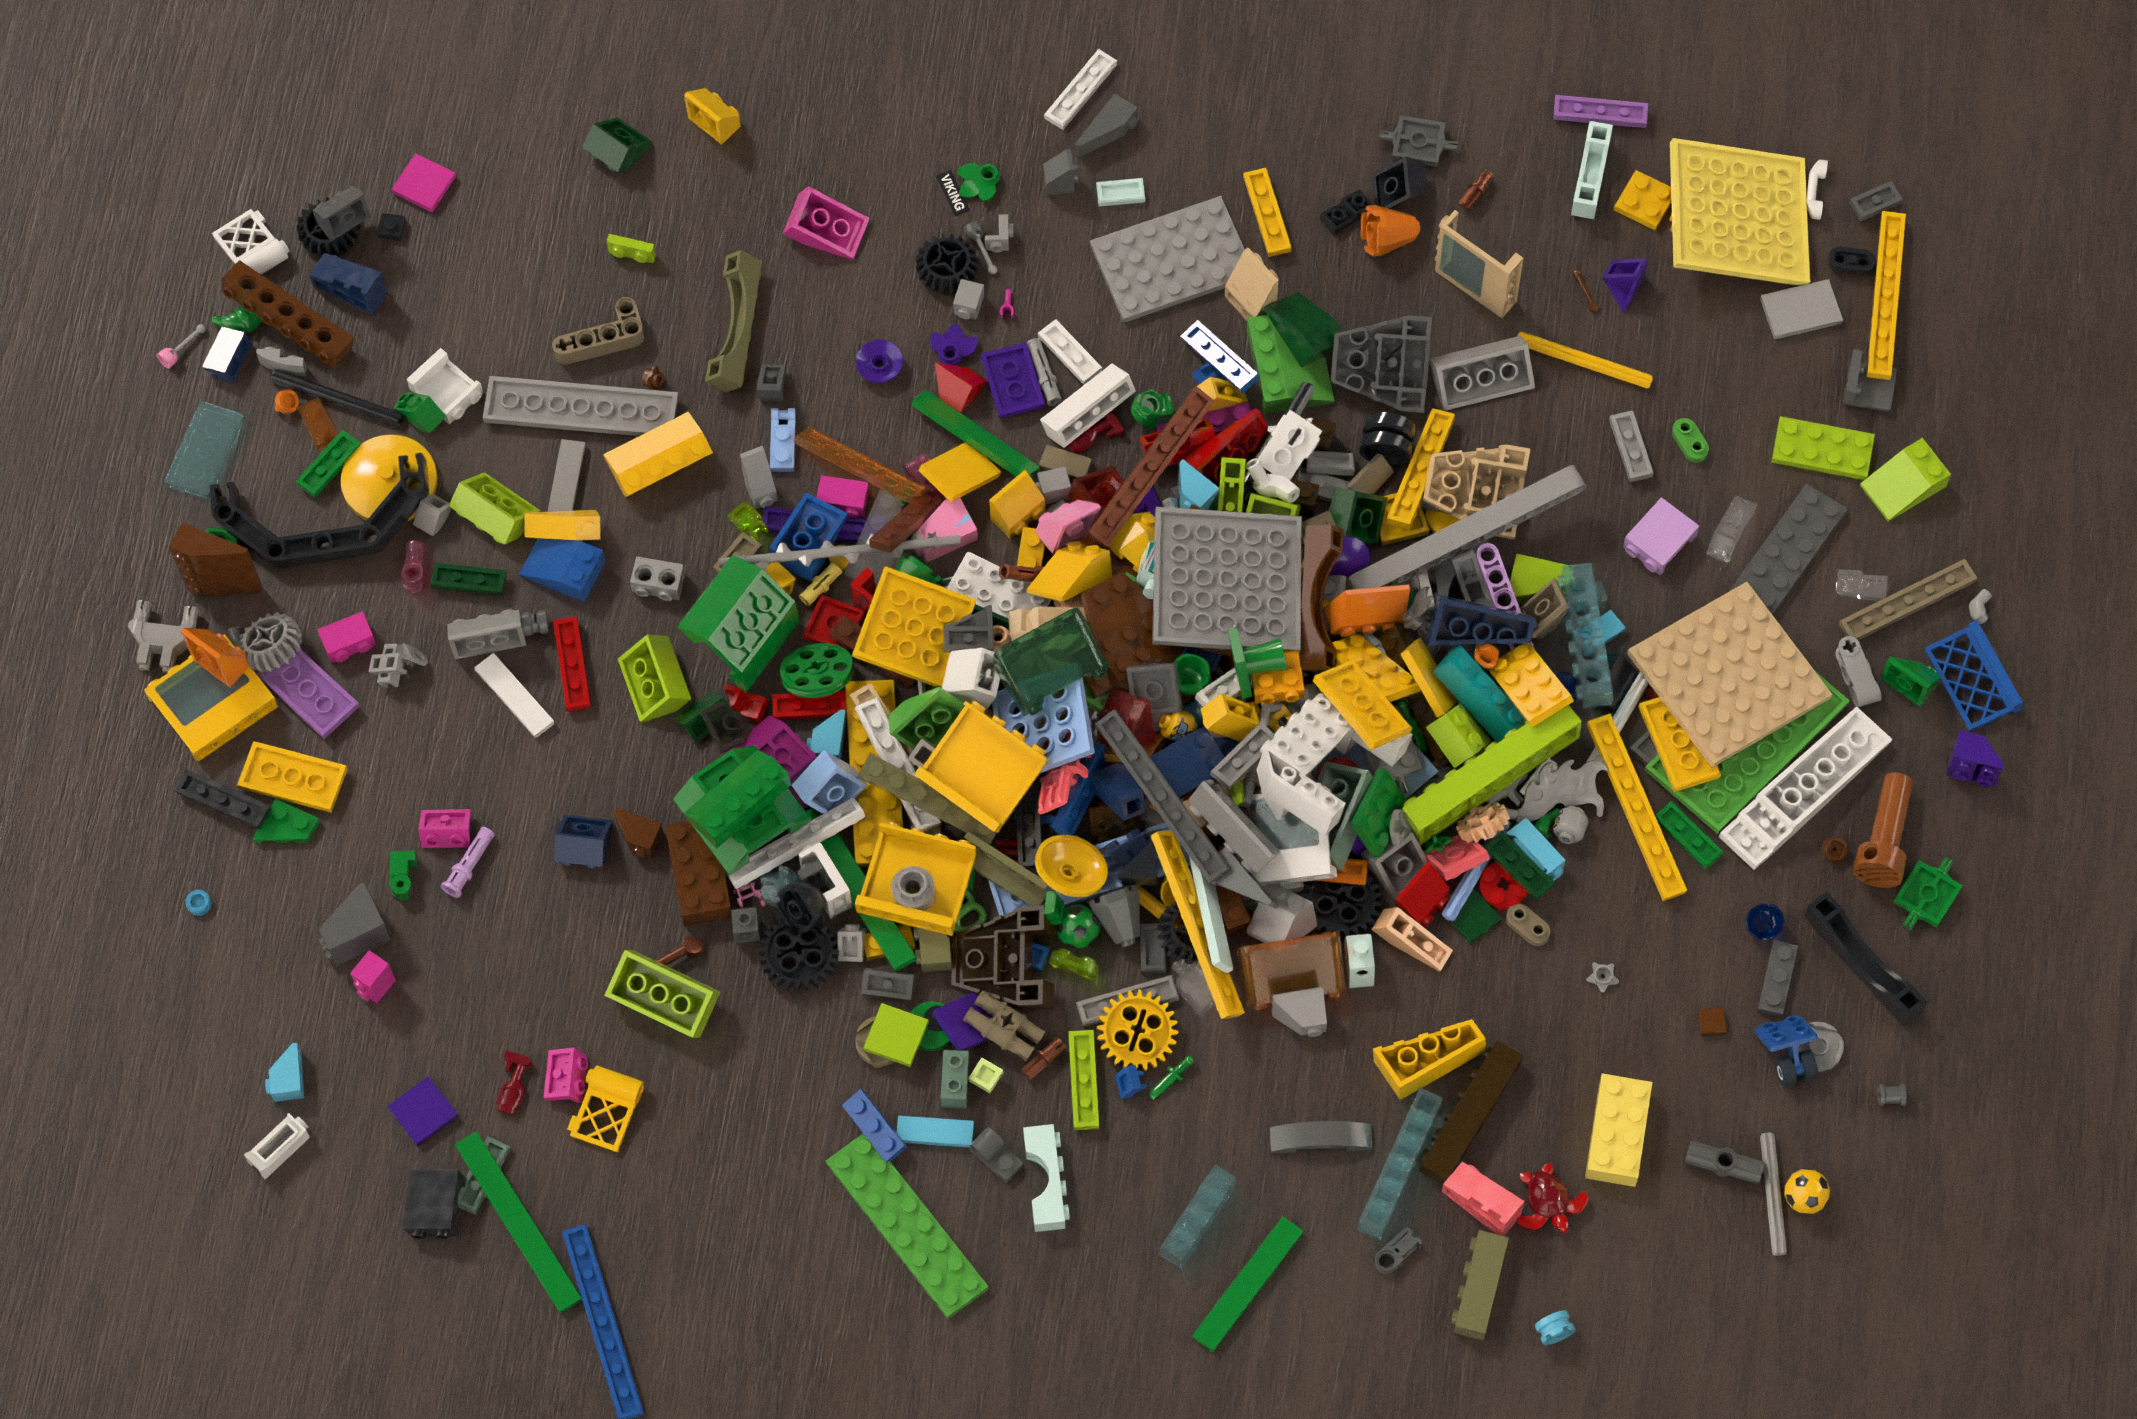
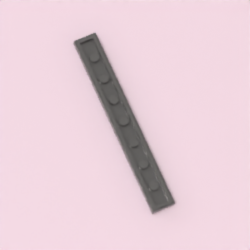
M1114 709L1095 723L1097 728L1209 884L1230 870L1229 866L1119 713Z

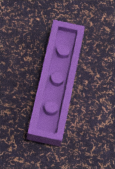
M1555 95L1553 120L1585 123L1594 121L1610 125L1646 128L1648 103Z

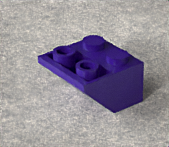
M1959 730L1951 751L1946 775L1952 776L1953 779L1958 781L1968 780L1976 782L1982 787H1995L2004 764L1984 736Z

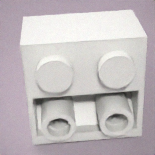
M984 648L951 651L942 689L962 702L967 701L972 704L975 700L987 710L996 698L1005 656Z

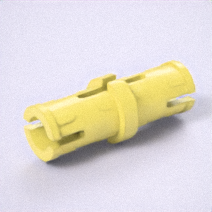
M831 562L819 576H815L812 579V583L799 595V599L805 605L810 606L822 592L826 593L829 590V585L842 574L840 567Z

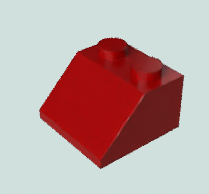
M1427 861L1396 897L1395 907L1400 908L1422 927L1427 928L1434 919L1433 914L1437 909L1442 910L1450 900L1448 897L1450 888L1433 865Z

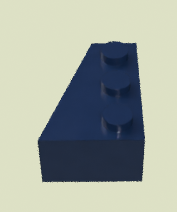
M324 253L309 274L312 286L372 316L387 295L380 271L341 259L335 255L332 256Z

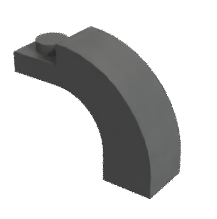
M1471 550L1451 557L1463 599L1473 603L1496 607L1486 587L1475 551Z

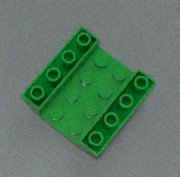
M732 555L677 627L693 643L704 641L732 669L728 677L745 693L800 622L796 602L762 568Z
M752 745L732 749L691 776L673 798L681 812L687 811L758 750L757 747ZM787 788L717 849L694 826L693 828L730 876L750 862L749 854L785 830L793 834L811 822V819Z

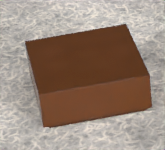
M1724 1008L1698 1009L1700 1036L1726 1034Z

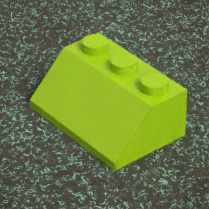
M485 472L459 482L449 504L459 516L467 518L478 529L486 531L493 536L495 541L504 545L517 540L524 532V513L540 512L535 506Z
M647 634L618 658L640 722H646L676 712L691 700L669 636Z

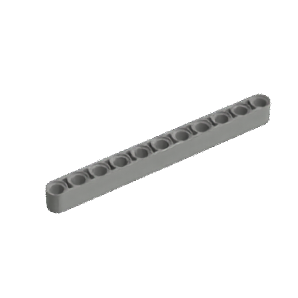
M1575 465L1565 467L1346 578V590L1396 586L1579 494L1587 486Z

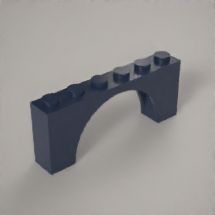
M1213 737L1224 757L1240 743L1228 737ZM1171 740L1166 742L1161 750L1173 744L1175 741ZM1117 762L1092 773L1094 794L1121 819L1125 821L1145 812L1143 791L1123 763Z

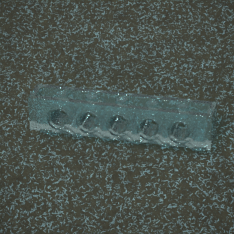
M1592 563L1562 566V575H1558V583L1561 590H1564V596L1569 605L1567 610L1568 619H1565L1566 634L1571 633L1572 641H1568L1570 656L1574 655L1575 663H1572L1573 677H1578L1579 685L1575 687L1577 700H1582L1583 708L1612 705L1613 690ZM1575 589H1579L1583 593L1575 594L1572 591ZM1583 611L1586 615L1579 616L1576 612ZM1587 633L1590 637L1583 638L1579 634ZM1591 655L1594 658L1592 660H1586L1583 658V656ZM1594 677L1597 681L1589 682L1587 678Z
M1419 1088L1358 1224L1359 1231L1379 1240L1382 1239L1441 1109L1442 1097Z

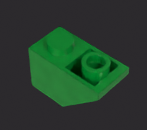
M413 392L401 395L397 400L398 403L393 407L395 411L402 413L403 418L417 429L429 433L446 417L430 396Z

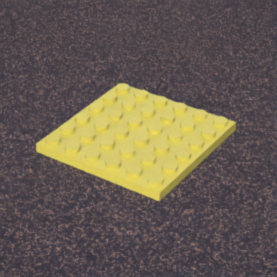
M1673 138L1670 141L1674 267L1798 286L1809 284L1810 268L1805 158Z

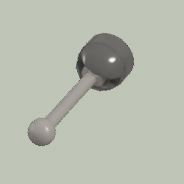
M974 221L967 224L963 228L967 238L977 241L989 266L988 272L995 274L997 267L992 264L981 241L984 234L981 222Z

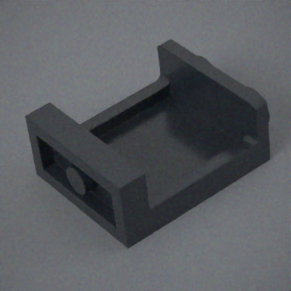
M410 1170L403 1230L411 1235V1238L420 1240L426 1239V1236H435L438 1239H450V1236H459V1230L455 1227L459 1187H465L466 1177L459 1170Z

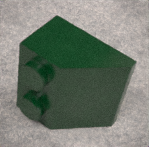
M616 117L593 123L582 147L589 152L591 157L600 159L607 164L610 170L620 172L630 169L653 142Z
M1334 487L1330 513L1336 526L1344 529L1343 538L1354 537L1362 542L1377 545L1387 497Z

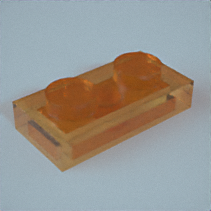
M315 398L297 407L317 449L330 444L338 435L319 398Z

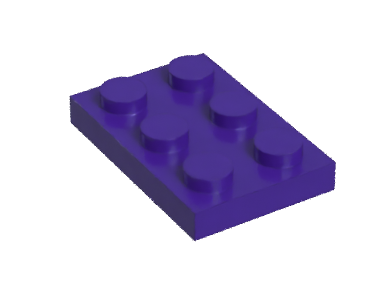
M1026 342L980 354L999 420L1045 408L1043 395Z

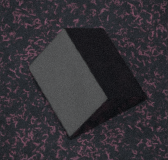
M1597 652L1576 686L1574 693L1615 714L1639 672L1621 653Z

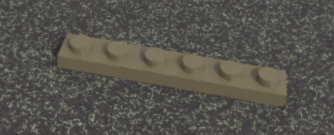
M1963 559L1840 620L1838 625L1845 636L1855 637L1859 641L1975 583L1977 577L1967 561Z

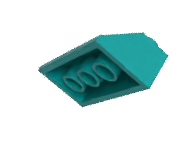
M1453 645L1433 671L1497 743L1505 739L1504 736L1514 728L1518 730L1526 721L1507 695L1461 645Z

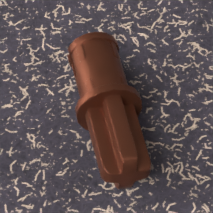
M1483 169L1476 180L1468 185V190L1460 199L1459 206L1463 210L1471 209L1476 201L1485 195L1484 191L1494 180V175L1490 171L1487 172L1486 169Z
M1055 1037L1050 1044L1042 1051L1038 1050L1036 1052L1037 1055L1022 1067L1023 1075L1030 1080L1046 1066L1050 1067L1052 1065L1051 1062L1067 1049L1066 1045H1061L1062 1040Z

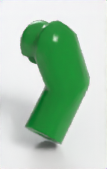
M1558 808L1547 812L1543 817L1536 820L1535 828L1546 840L1551 836L1548 830L1550 825L1555 823L1559 812Z

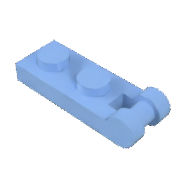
M771 408V472H794L795 408H788V410ZM779 420H788V425H779Z

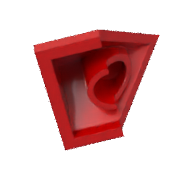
M935 362L939 399L962 414L988 381L967 367Z

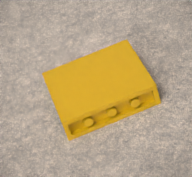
M975 700L972 704L965 701L963 703L965 707L923 767L919 766L914 775L993 832H999L1049 759L1044 756L1046 751L1035 743L1033 746L1027 744L1024 741L1026 737L1015 729L1012 732L1004 727L1006 722L998 716L993 715L991 718L985 714L986 708Z
M880 822L879 837L861 895H857L856 912L953 936L976 860V846L966 840L954 841L942 834H935L933 836L925 834L923 830L918 828H911L909 830L901 828L899 824L888 822L887 824ZM917 866L931 874L936 897L929 910L922 911L894 903L891 889L892 880L901 869ZM912 887L907 892L910 894L918 893L920 889L917 887Z

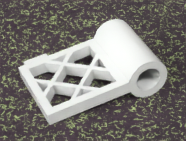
M250 209L212 233L214 239L234 264L240 260L261 275L288 258L287 253L290 252L285 242L274 238L263 223L266 220L258 210L253 212ZM252 218L254 221L253 228H242L243 223ZM227 233H235L233 241L222 240L221 237ZM250 234L249 242H239V235ZM256 235L267 237L262 243H254ZM236 247L247 248L246 252L241 256L236 257L234 255Z

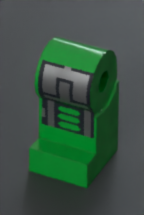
M390 851L389 886L393 896L401 901L407 900L413 895L414 889L410 876L411 867H418V857L415 851Z

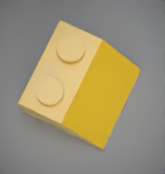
M706 88L688 91L684 94L688 118L721 145L741 127L739 112L733 106L728 107L723 103L721 97L715 92L711 93Z
M1025 470L989 500L990 520L1009 539L1015 535L1022 534L1023 527H1027L1033 519L1038 520L1045 512V499Z

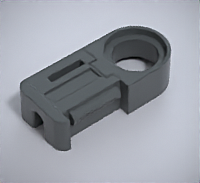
M1406 1227L1376 1254L1375 1268L1382 1274L1393 1273L1417 1249V1246L1421 1248V1239L1418 1236L1415 1237L1410 1228ZM1388 1255L1392 1257L1394 1264L1389 1268H1384L1379 1263L1380 1257Z

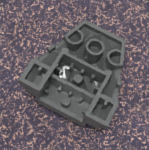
M1408 315L1336 333L1334 335L1331 382L1382 402L1399 411L1424 413L1432 317Z

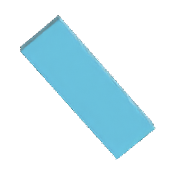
M898 1116L897 1134L904 1143L970 1147L973 1140L974 1121Z

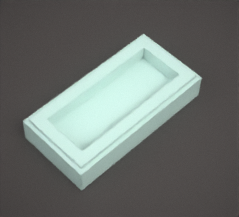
M1143 178L1096 182L1099 207L1145 202Z

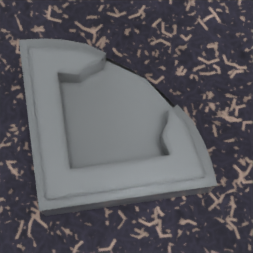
M1401 809L1394 810L1390 819L1393 845H1399L1411 830Z

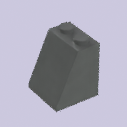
M364 882L360 883L319 928L322 937L318 940L328 961L333 959L336 967L391 941L385 924Z

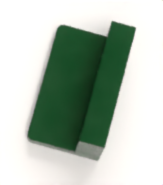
M712 690L675 716L674 719L684 727L691 741L696 744L735 715L725 698Z

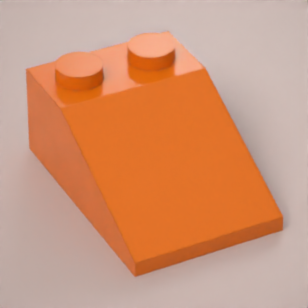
M183 628L181 630L193 661L229 688L248 669L249 664L246 660V653L237 646L235 648L231 647L228 644V640L220 633L215 635L207 629Z

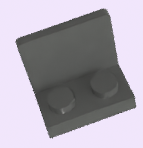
M1853 349L1848 367L1843 404L1889 412L1892 405L1897 369L1892 367L1890 380L1866 377L1868 363H1865L1866 360H1861L1863 351Z

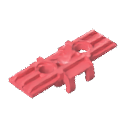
M1068 732L1065 735V737L1063 738V743H1066L1070 740L1071 732ZM1081 758L1046 771V776L1040 778V783L1042 784L1038 804V813L1040 815L1068 802L1070 787L1076 785L1078 775L1076 774H1080L1083 778L1088 777L1089 770L1079 763Z

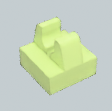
M981 1058L968 1080L986 1092L991 1093L1003 1075V1070Z

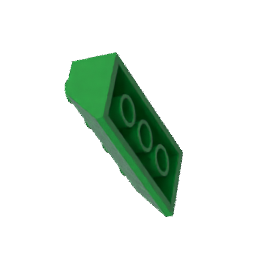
M757 750L685 811L683 815L717 849L791 786L789 773L773 757Z

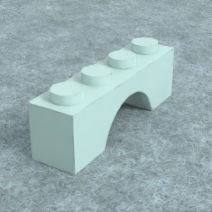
M1594 121L1589 122L1571 215L1590 219L1595 217L1613 125Z
M1054 1124L1023 1127L1026 1159L1041 1165L1049 1177V1182L1044 1192L1032 1200L1035 1232L1065 1229V1220H1070L1068 1205H1063L1062 1196L1067 1195L1065 1180L1060 1181L1059 1172L1064 1171L1062 1156L1057 1157L1056 1150L1057 1147H1061L1060 1133L1054 1132Z

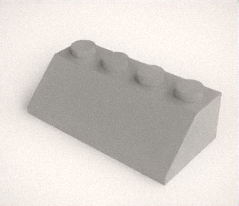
M1521 336L1429 359L1433 381L1444 411L1535 388L1528 344Z

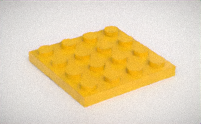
M885 566L852 657L931 686L942 688L950 653H944L943 627L954 621H960L966 615L972 614L977 599Z

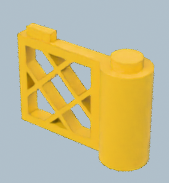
M596 1065L594 1069H590L587 1073L585 1082L588 1083L586 1095L578 1115H572L567 1130L571 1131L570 1136L618 1153L634 1109L642 1096L645 1083L644 1081ZM591 1097L601 1099L605 1108L591 1113L588 1107ZM606 1101L611 1102L613 1104L608 1106ZM617 1106L628 1108L625 1117L615 1122L610 1110ZM607 1112L612 1124L598 1129L594 1117ZM591 1119L596 1131L587 1136L578 1133L581 1124ZM615 1128L618 1135L615 1144L611 1145L604 1142L601 1133ZM598 1135L600 1140L594 1139L593 1137Z

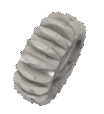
M276 612L273 616L268 613L265 618L259 617L258 621L251 622L252 625L249 628H244L245 633L240 635L241 640L237 643L238 647L246 653L249 667L255 672L259 670L264 673L266 670L272 672L276 667L281 669V665L284 663L289 664L288 660L296 657L295 652L300 650L299 645L303 640L301 629L296 621L285 613L280 615Z

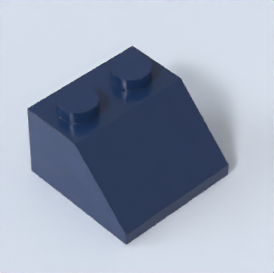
M564 815L554 835L553 861L560 862L563 865L580 864L588 868L602 867L607 858L613 820Z

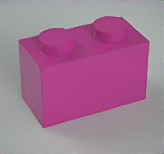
M821 475L816 498L848 513L847 517L864 518L869 497L868 482Z
M363 611L317 629L331 663L345 661L353 654L367 652L373 646H376Z
M370 950L350 973L354 981L353 985L358 990L356 993L365 1001L371 999L375 1003L380 1001L396 981L389 964Z

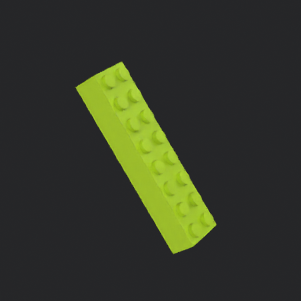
M1567 705L1534 727H1531L1525 721L1524 726L1518 730L1516 728L1510 730L1504 736L1505 739L1499 743L1493 742L1488 745L1484 750L1485 752L1480 756L1474 755L1464 763L1465 766L1459 770L1453 769L1444 776L1443 781L1438 784L1432 783L1421 796L1418 798L1414 796L1408 799L1403 805L1402 812L1411 827L1410 832L1414 834L1419 845H1423L1431 839V835L1439 834L1470 813L1469 810L1476 806L1479 807L1579 739L1582 721L1572 708Z

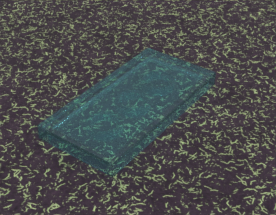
M200 400L165 477V486L209 499V485L217 483L246 418L245 415Z

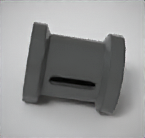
M1900 1083L1899 1086L1878 1084L1877 1097L1879 1106L1884 1107L1885 1104L1905 1106V1084Z

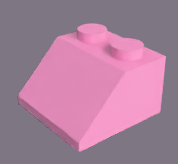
M1076 500L1070 504L1065 503L1058 510L1043 514L1039 518V524L1035 533L1048 549L1054 553L1067 546L1069 542L1077 541L1087 536L1086 533L1095 522L1101 506L1098 503Z

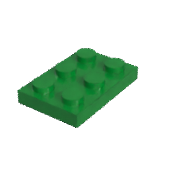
M1377 768L1351 822V826L1373 857L1382 856L1391 837V815L1394 810H1402L1404 803L1407 801L1386 768Z

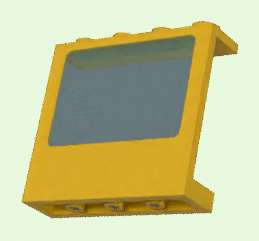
M224 634L223 636L228 640V644L231 647L235 648L231 641ZM191 655L188 657V660L180 665L173 666L166 675L160 679L153 680L144 689L149 701L156 705L177 732L197 763L278 707L274 696L252 668L248 667L229 688L194 662Z

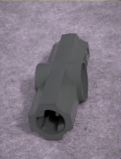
M1690 1141L1684 1163L1711 1170L1720 1177L1731 1176L1759 1184L1765 1162L1736 1154L1730 1148L1719 1149ZM1725 1158L1730 1161L1731 1165L1727 1167L1722 1166L1718 1160Z

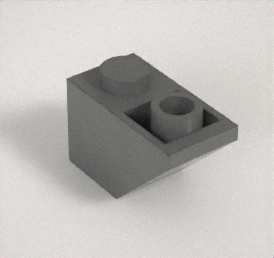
M1071 149L1061 152L1043 164L1046 195L1074 192V183H1078L1077 158H1072Z

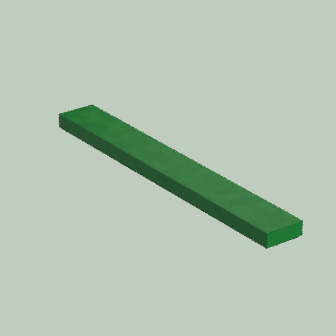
M814 808L806 811L811 821L823 815V813ZM836 833L820 843L849 888L851 903L856 910L857 895H861L866 877L839 834ZM858 913L894 972L917 961L915 954L893 921Z
M477 1131L455 1143L457 1151L558 1312L561 1314L582 1301L579 1293Z

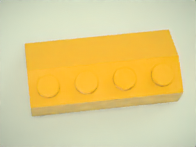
M687 412L603 454L624 497H627L713 452L702 430L690 413Z

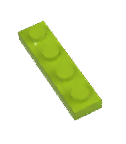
M1094 1030L1068 1031L1074 1130L1099 1129Z

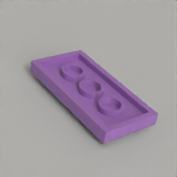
M301 649L295 652L296 657L288 660L289 664H282L281 669L276 667L272 672L266 670L264 673L260 671L256 673L267 687L323 739L360 707L359 703Z

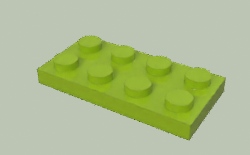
M1780 416L1771 463L1865 480L1868 476L1875 434Z

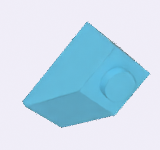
M839 710L813 729L812 738H807L806 745L817 757L823 750H826L841 759L847 721L846 710Z
M292 1043L269 1069V1079H265L266 1093L271 1094L274 1102L304 1098L302 1057L298 1043Z

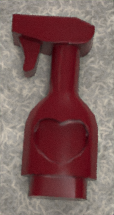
M1109 412L1104 416V421L1087 429L1068 444L1066 448L1069 452L1080 454L1093 446L1097 436L1110 428V431L1106 434V438L1109 439L1112 436H1119L1121 438L1125 435V429L1115 415Z
M505 1051V1072L508 1073L513 1065L516 1067L511 1080L504 1083L501 1087L496 1104L498 1105V1112L514 1116L516 1110L520 1109L524 1097V1087L521 1084L525 1069H530L533 1064L531 1059L525 1055Z

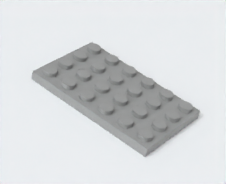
M1221 196L1090 240V247L1123 323L1224 289L1245 250Z

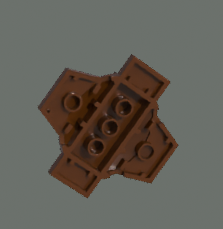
M1120 572L1082 593L1081 600L1088 625H1091L1092 631L1088 638L1087 646L1071 654L1068 660L1070 663L1077 662L1081 665L1084 685L1093 699H1096L1113 688L1121 692L1124 690L1129 691L1127 667L1174 663L1183 653L1185 646L1152 644L1153 599L1146 598L1143 595V589L1124 572ZM1181 694L1182 706L1194 700L1196 695L1184 696Z

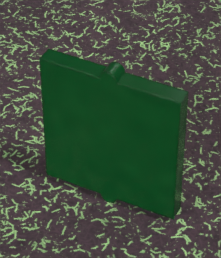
M1473 888L1456 919L1450 921V923L1471 944L1481 935L1488 934V930L1500 922L1501 918L1477 890Z

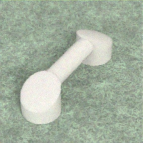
M1818 160L1809 173L1806 199L1807 211L1812 219H1821L1823 201L1816 200L1818 178L1825 179L1828 160Z

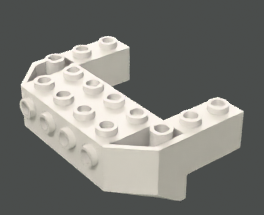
M1319 693L1313 700L1308 699L1304 703L1299 714L1295 712L1290 717L1286 727L1281 726L1277 730L1272 741L1267 740L1260 750L1262 756L1257 767L1263 798L1278 820H1281L1288 812H1291L1326 836L1339 822L1346 803L1308 778L1307 775L1333 748L1345 754L1356 742L1390 766H1393L1405 754L1413 734L1410 733L1371 750L1323 693Z

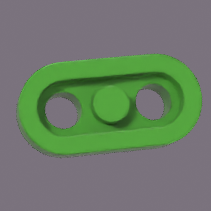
M1688 418L1677 420L1673 425L1672 436L1684 456L1693 463L1704 461L1708 455L1709 446L1698 427ZM1681 427H1687L1689 430L1683 431ZM1693 446H1699L1701 449L1695 450Z

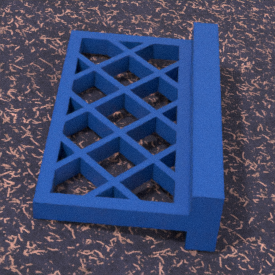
M1977 620L1969 623L1967 628L1924 648L1933 668L1941 676L1940 680L1969 732L2011 712L2015 714L2023 709V702ZM1966 636L1970 642L1968 651L1955 648L1956 640ZM1939 648L1949 650L1946 662L1935 659L1932 652ZM1952 652L1966 655L1963 666L1949 663ZM1969 657L1980 660L1981 667L1979 671L1965 668ZM1947 667L1960 671L1957 682L1946 679L1945 672ZM1964 672L1977 676L1974 687L1960 683ZM1980 677L1991 680L1993 683L1991 692L1977 688ZM1958 688L1972 692L1968 703L1957 699ZM1975 693L1989 697L1985 708L1972 704ZM1992 698L2002 700L2006 707L2000 711L1988 709ZM1970 708L1983 712L1981 720L1971 724L1967 717Z

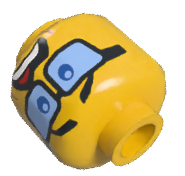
M1186 711L1162 714L1159 720L1163 737L1175 742L1197 730L1194 716Z

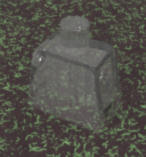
M1182 958L1179 962L1175 961L1171 967L1180 975L1176 980L1175 986L1178 993L1201 1019L1215 1005V1001L1199 960L1196 959L1190 965L1186 964Z

